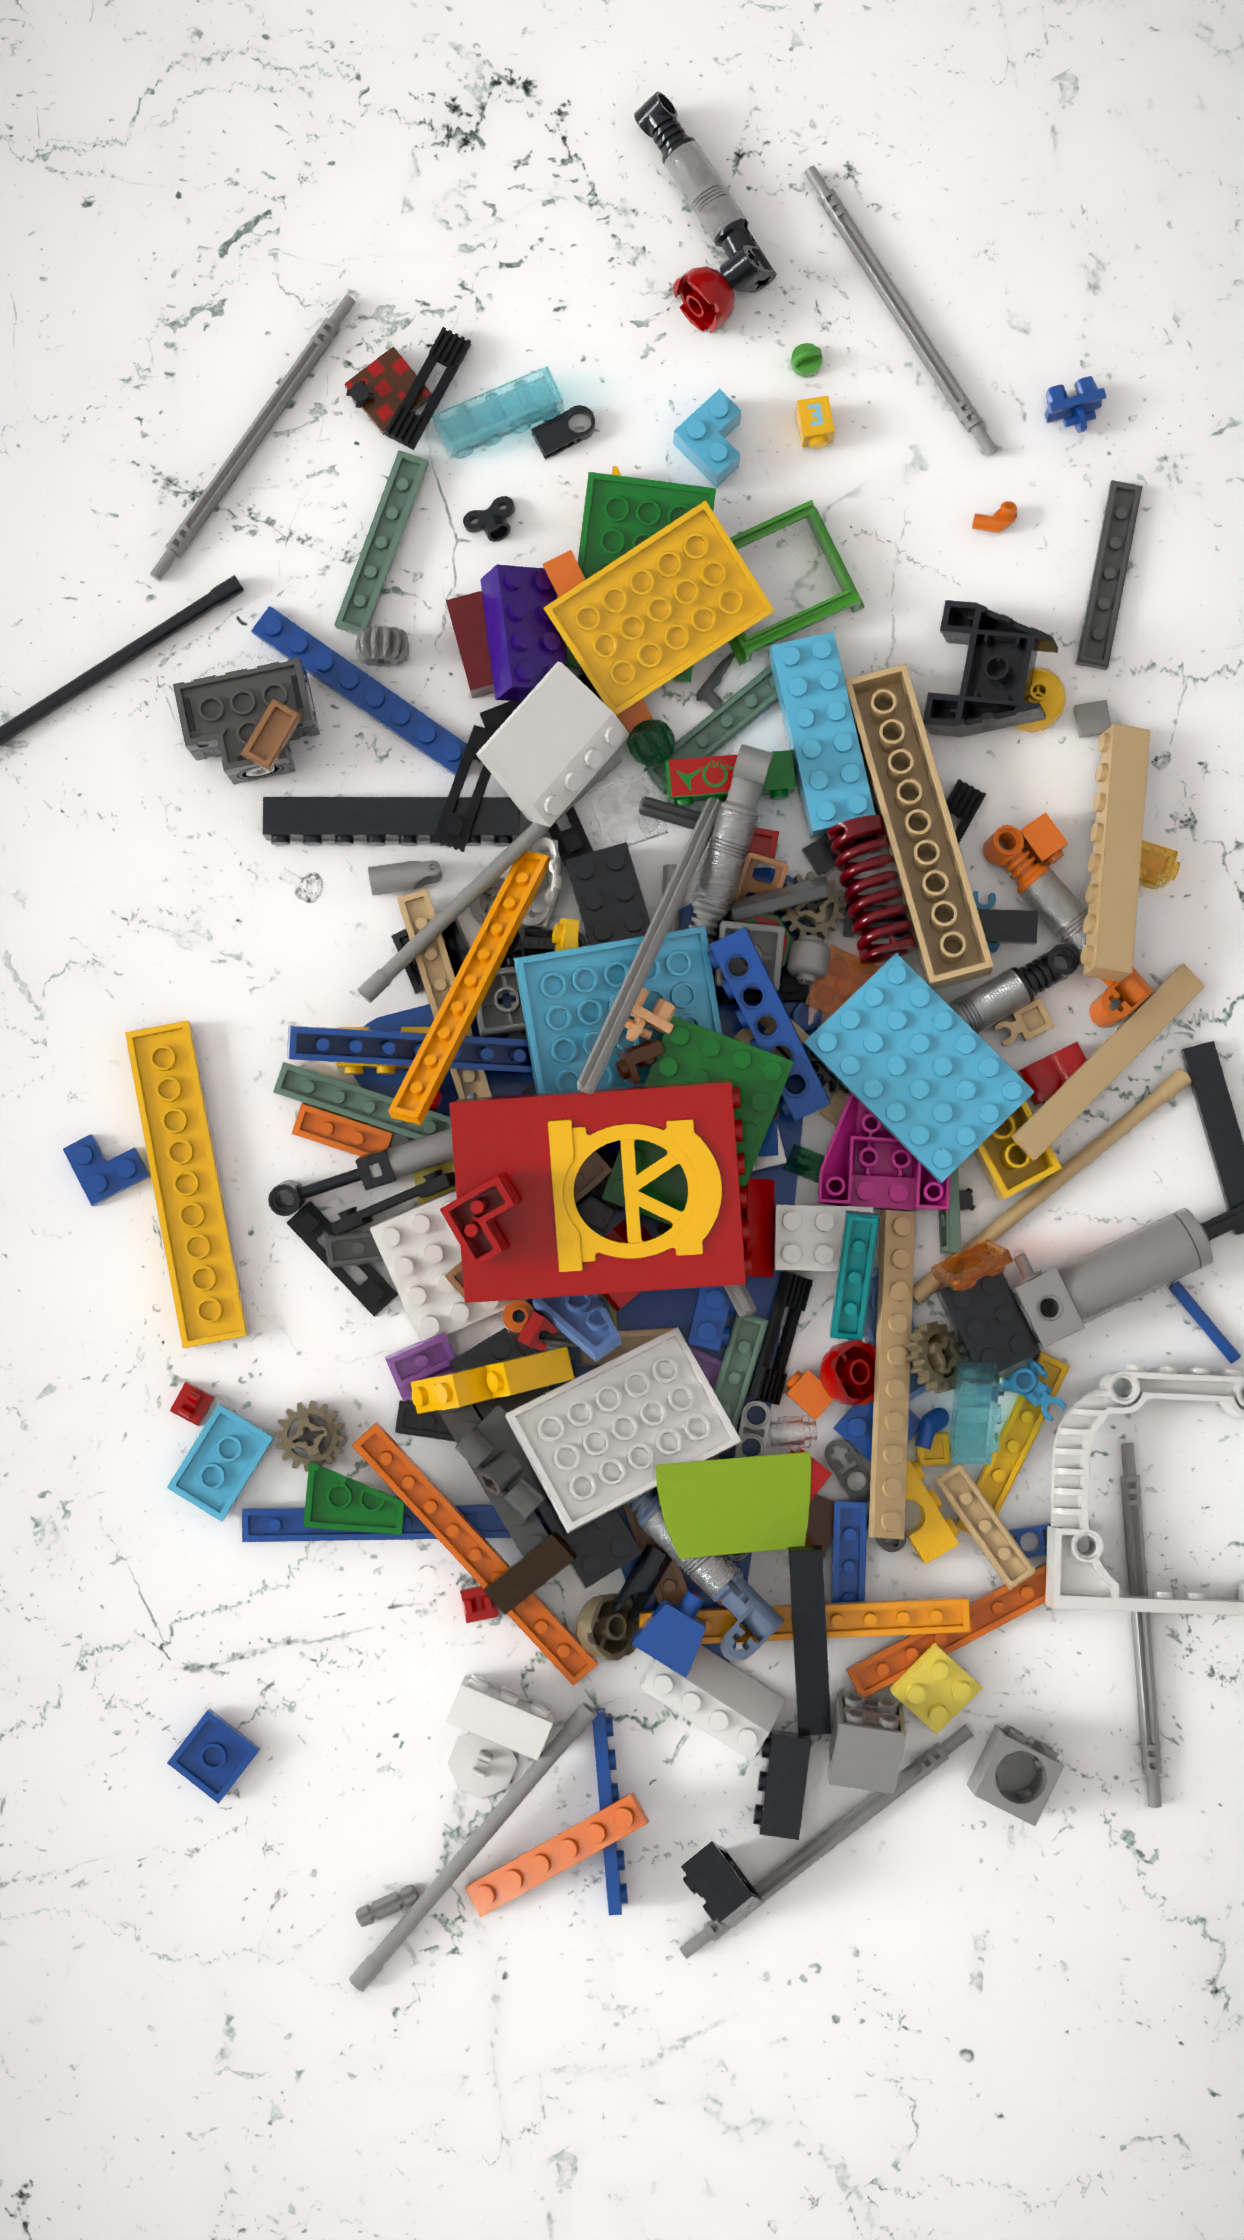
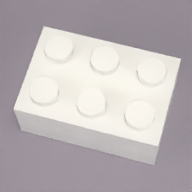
M775 1205L773 1271L838 1272L846 1210L873 1213L874 1207Z
M473 1674L471 1678L465 1676L445 1722L538 1761L554 1722L555 1713L550 1712L551 1706L533 1699L532 1704L519 1699L521 1694L507 1687H503L502 1690L489 1686L491 1681L480 1675Z

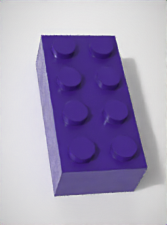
M497 564L480 579L495 700L522 702L557 662H562L566 666L563 639L543 609L557 599V593L544 568Z

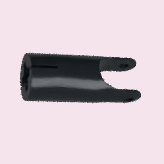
M647 1544L613 1601L612 1610L615 1612L619 1611L627 1598L635 1593V1602L627 1616L630 1622L635 1621L670 1565L672 1558Z

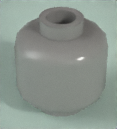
M813 935L799 936L798 940L793 941L789 946L786 970L790 975L796 977L797 983L804 985L815 984V980L824 978L828 973L829 947L824 944V940L820 937Z

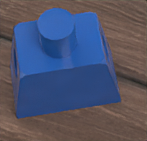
M690 1590L687 1591L679 1605L670 1599H664L633 1635L632 1645L686 1678L706 1630V1622L696 1616L705 1600Z

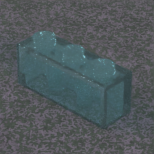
M957 1362L949 1440L952 1463L991 1465L992 1453L998 1452L999 1435L998 1432H995V1424H1001L1002 1408L1001 1404H998V1396H1004L1005 1380L1004 1376H999L996 1363Z

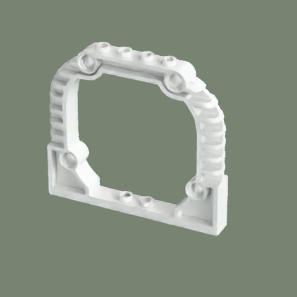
M1126 1365V1371H1113L1104 1375L1098 1389L1084 1395L1067 1411L1057 1429L1052 1453L1051 1526H1047L1045 1606L1053 1609L1244 1616V1582L1238 1586V1600L1205 1598V1593L1185 1592V1598L1173 1597V1592L1154 1590L1153 1596L1119 1595V1584L1110 1576L1099 1560L1104 1549L1103 1540L1097 1532L1089 1530L1090 1455L1095 1434L1110 1414L1134 1413L1143 1407L1147 1399L1219 1402L1223 1411L1231 1417L1244 1419V1398L1242 1396L1244 1377H1242V1370L1222 1369V1376L1210 1375V1369L1190 1368V1374H1178V1367L1158 1366V1373L1146 1372V1366ZM1118 1379H1121L1126 1387L1125 1392L1120 1397L1114 1391V1384ZM1086 1536L1090 1545L1088 1550L1081 1554L1077 1544L1080 1538Z

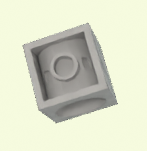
M837 1693L831 1727L832 1734H830L827 1750L829 1784L895 1795L906 1737L903 1703H897L890 1698H880L879 1700L865 1698L858 1693H847L846 1695Z
M1006 1724L1004 1729L995 1725L966 1785L976 1797L1036 1826L1065 1765L1057 1758L1059 1753L1055 1752L1049 1745L1035 1739L1033 1744L1028 1742L1029 1738L1024 1736L1023 1732ZM1019 1751L1033 1754L1035 1757L1033 1764L1036 1770L1033 1781L1026 1788L1015 1792L999 1789L998 1787L1001 1784L996 1770L1002 1759Z

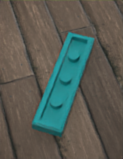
M850 1210L845 1212L829 1332L830 1338L863 1341L879 1224L878 1213Z

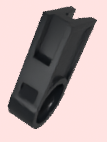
M583 405L573 406L569 410L532 428L531 434L546 460L591 437L595 431V417L590 408ZM576 414H584L590 418L592 424L584 432H575L568 426V421Z

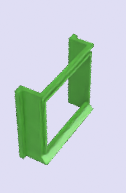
M812 500L732 536L730 540L738 550L806 518L842 593L748 637L745 632H742L730 640L728 644L739 666L751 661L752 653L848 608H851L854 613L865 607Z

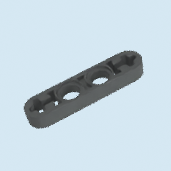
M844 1439L831 1440L824 1449L827 1463L850 1500H866L869 1502L871 1475L848 1441ZM834 1445H838L840 1448L846 1446L848 1450L844 1454L846 1460L851 1464L855 1459L858 1465L848 1468L841 1475L838 1469L844 1468L839 1459H831V1455L834 1453L832 1447ZM860 1472L865 1476L866 1483L861 1490L855 1491L849 1488L847 1479L851 1473ZM867 1516V1527L869 1529V1517ZM904 1531V1539L897 1540L898 1543L894 1546L890 1542L884 1544L883 1538H875V1540L883 1550L897 1552L906 1543V1533Z

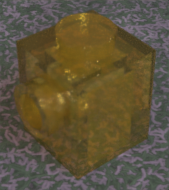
M1142 840L1140 885L1150 889H1158L1159 886L1164 887L1170 880L1174 881L1180 868V862L1176 861L1178 851Z

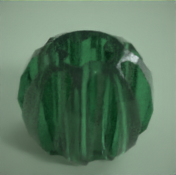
M650 719L639 723L631 730L627 744L636 762L643 766H655L664 762L673 754L676 741L674 733L665 722L659 719Z

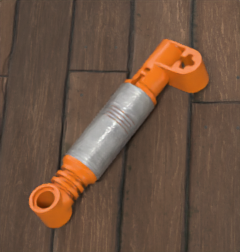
M1010 825L999 827L984 842L982 849L984 857L993 865L1000 866L1001 868L1006 866L1005 873L1011 872L1010 878L1018 880L1015 884L1018 886L1017 892L1021 894L1020 896L1027 901V904L1033 908V911H1038V916L1044 920V923L1048 925L1050 930H1053L1052 932L1056 936H1059L1061 942L1074 947L1079 957H1081L1082 949L1086 944V933L1083 932V923L1088 910H1086V907H1084L1080 900H1077L1078 897L1073 895L1071 890L1067 888V885L1060 881V878L1056 876V873L1048 865H1042L1040 862L1034 863L1036 858L1028 856L1031 852L1023 850L1026 846L1024 845L1023 835L1017 828ZM999 841L1006 845L1007 850L1000 846ZM1134 967L1132 968V974L1120 982L1101 979L1108 988L1091 1003L1089 1008L1090 1018L1097 1026L1110 1028L1128 1016L1154 992V989ZM1118 998L1122 1003L1110 1010V1004Z

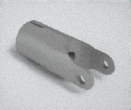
M435 860L424 862L405 861L368 867L372 895L413 890L426 884L437 883L442 879L440 864Z

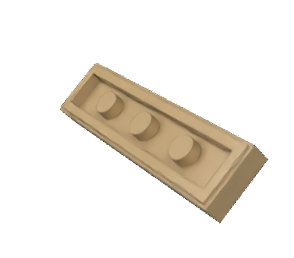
M961 1462L934 1479L942 1494L1009 1590L1037 1572Z

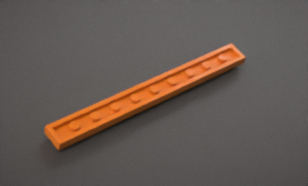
M378 1422L374 1423L351 1445L483 1589L510 1567ZM535 1592L507 1613L573 1686L598 1665L597 1659L581 1646L574 1634Z

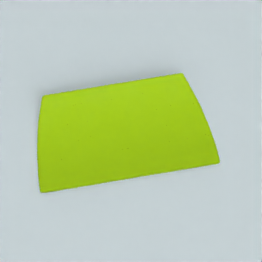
M810 1452L656 1465V1482L661 1511L666 1529L680 1559L788 1549V1547L805 1546L811 1491Z

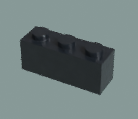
M771 1729L770 1737L766 1738L762 1744L761 1758H767L765 1771H759L757 1791H763L761 1804H755L753 1824L758 1825L759 1835L799 1840L811 1748L810 1735L799 1736L798 1733Z

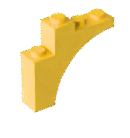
M562 1347L410 1382L412 1388L411 1397L416 1406L417 1414L458 1408L493 1398L534 1390L574 1379L568 1348Z

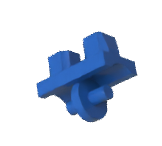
M1092 376L1077 380L1074 384L1077 395L1069 398L1067 397L1064 385L1060 384L1048 388L1046 393L1048 407L1044 414L1047 423L1063 419L1065 428L1074 425L1078 433L1087 430V421L1096 419L1094 410L1101 408L1102 399L1107 397L1104 388H1097Z

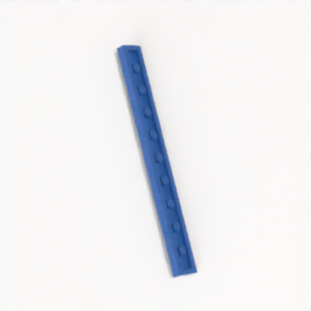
M492 1504L455 1505L484 1538H511ZM405 1506L402 1535L303 1527L305 1507L242 1509V1542L437 1539L408 1506ZM535 1509L534 1511L536 1512L538 1518L540 1519L541 1523L543 1524V1526H544L545 1530L547 1531L548 1535H550L551 1533L549 1532L548 1528L546 1527V1525H545V1523L543 1522L542 1518L540 1517L539 1513H538L537 1510Z

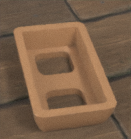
M750 852L746 857L734 900L746 897L748 892L759 894L782 888L789 869L788 864L781 860ZM757 863L767 864L775 868L776 872L772 882L767 883L753 878V871ZM731 910L728 917L730 920L736 921ZM775 911L766 914L774 915Z

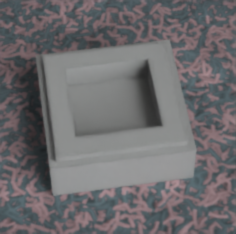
M1107 700L1078 704L1073 707L1079 738L1101 735L1111 726Z

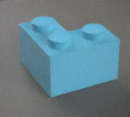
M720 388L674 430L673 444L716 488L739 468L740 453L725 438L740 425L741 410Z

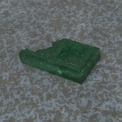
M793 1144L783 1169L819 1183V1170L824 1160V1155Z

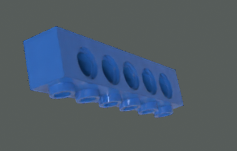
M746 926L710 943L709 945L712 950L707 952V955L714 969L721 968L726 980L721 982L728 998L732 999L735 997L740 1007L735 1012L744 1029L749 1027L754 1036V1039L750 1040L751 1046L770 1053L777 1046H786L791 1052L789 1060L794 1062L789 1077L799 1075L805 1080V1087L798 1092L791 1091L787 1084H785L782 1092L783 1097L779 1100L785 1115L792 1114L796 1121L830 1105V1099ZM742 957L747 961L748 971L745 974L736 975L730 970V961L733 958ZM753 986L761 990L763 997L758 1004H749L745 1000L744 991L748 987ZM764 1016L774 1018L777 1023L776 1030L769 1034L763 1033L758 1027L759 1019Z

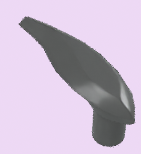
M730 653L714 669L698 690L696 701L701 702L704 699L713 710H716L723 703L722 699L714 692V689L721 683L723 675L732 663L735 656L734 653Z

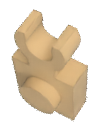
M1041 998L1024 1006L1021 1010L1018 1009L1015 1013L1010 1014L1014 1020L1013 1022L1001 1021L993 1027L994 1032L1002 1028L1008 1030L1009 1038L1000 1043L1002 1047L1012 1044L1019 1034H1021L1025 1042L1054 1028L1055 1025Z

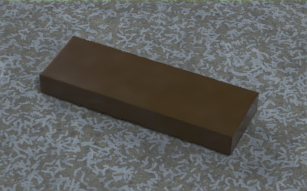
M555 1530L486 1585L483 1591L504 1614H507L573 1562L577 1554Z

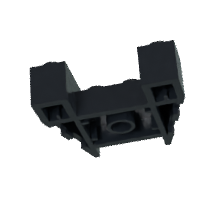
M945 600L940 632L947 643L967 644L969 646L960 694L951 695L928 692L923 723L928 732L935 735L965 737L1045 720L1046 713L1041 704L1028 702L1037 651L1058 653L1059 648L1053 636L1033 627L1029 628L1004 614L1000 615L979 603Z

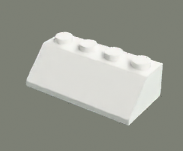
M702 1644L699 1645L686 1678L655 1659L640 1682V1689L750 1761L754 1759L769 1735L785 1702L784 1697Z

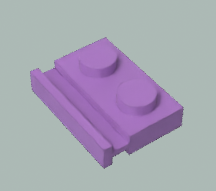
M445 1332L384 1358L403 1402L412 1398L410 1382L453 1373L449 1363L456 1357Z

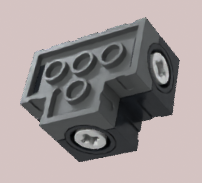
M300 657L288 659V661L282 663L274 662L260 665L249 670L246 668L227 672L225 675H213L194 679L188 683L180 682L173 684L185 747L196 761L207 759V757L214 755L216 757L222 756L223 771L233 785L296 772L294 761L290 755L291 747L289 741L308 735L309 737L320 735L308 674ZM272 699H275L301 713L303 717L271 772L242 757L241 752Z

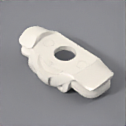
M541 837L529 848V852L548 855L550 858L549 869L546 873L549 878V886L544 892L537 891L522 924L531 929L546 928L559 890H561L563 884L558 840L548 837Z

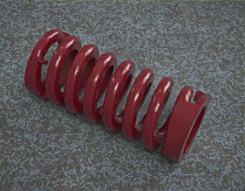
M868 815L857 817L829 828L827 835L829 841H832L830 848L832 853L838 856L835 860V866L837 870L843 872L839 877V882L842 887L847 888L843 897L846 903L851 904L847 913L850 919L856 921L852 926V932L855 936L861 937L856 943L861 964L880 963L888 961L896 953L902 957L915 951L917 946L912 933L904 934V938L895 940L894 936H891L889 943L871 944L884 936L909 930L911 924L908 920L893 922L881 927H867L876 921L904 914L907 911L906 905L894 904L876 911H862L873 904L888 902L901 897V888L893 887L869 895H857L868 888L883 886L898 879V874L895 871H886L867 878L854 879L855 876L862 872L890 866L894 862L893 856L885 854L861 862H849L857 856L885 850L889 847L888 839L878 838L856 846H844L848 842L850 845H853L855 843L854 839L877 835V837L886 836L882 816Z

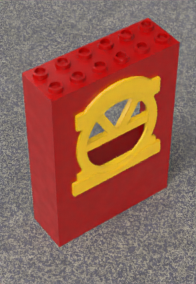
M733 1079L596 1089L592 1094L578 1090L467 1098L450 1102L457 1199L505 1172L521 1202L493 1217L509 1246L506 1250L473 1268L461 1248L465 1303L746 1284L747 1275H752L753 1265L752 1252H745L744 1243L750 1242L749 1218L743 1219L742 1209L748 1208L747 1185L740 1186V1175H745L746 1172L744 1152L738 1153L737 1142H743L742 1119H735V1108H740L741 1106L740 1086L733 1087ZM618 1140L621 1143L628 1243L607 1239L593 1231L580 1216L575 1204L574 1195L575 1179L583 1162L600 1147ZM644 1140L657 1144L667 1150V1155L637 1174L634 1141ZM680 1164L688 1184L687 1203L684 1211H679L638 1190L675 1165ZM639 1207L672 1222L673 1226L657 1238L642 1241Z

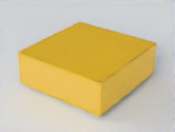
M937 1432L934 1435L931 1450L916 1446L917 1463L919 1466L951 1465L949 1432Z

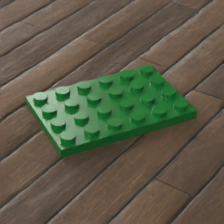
M588 472L578 555V565L585 579L591 577L705 500L713 511L716 488ZM567 646L566 666L581 668ZM693 665L671 680L691 683Z
M673 1016L670 1023L674 1027L670 1034L664 1032L661 1040L665 1053L656 1056L657 1061L652 1064L644 1086L733 1079V1087L740 1086L741 1106L740 1108H735V1119H742L743 1142H737L738 1153L744 1152L746 1172L745 1175H740V1186H746L794 1062ZM644 1140L634 1141L637 1174L667 1155V1150L657 1144ZM620 1148L601 1199L625 1208ZM677 1164L638 1191L674 1209L684 1211L688 1198L686 1175L681 1165ZM639 1207L640 1214L673 1226L672 1222Z

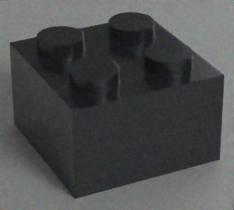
M713 1841L681 1866L686 1873V1876L683 1877L685 1884L693 1894L698 1893L701 1898H704L706 1903L702 1906L714 1922L718 1921L721 1925L726 1924L734 1928L765 1903L728 1851Z

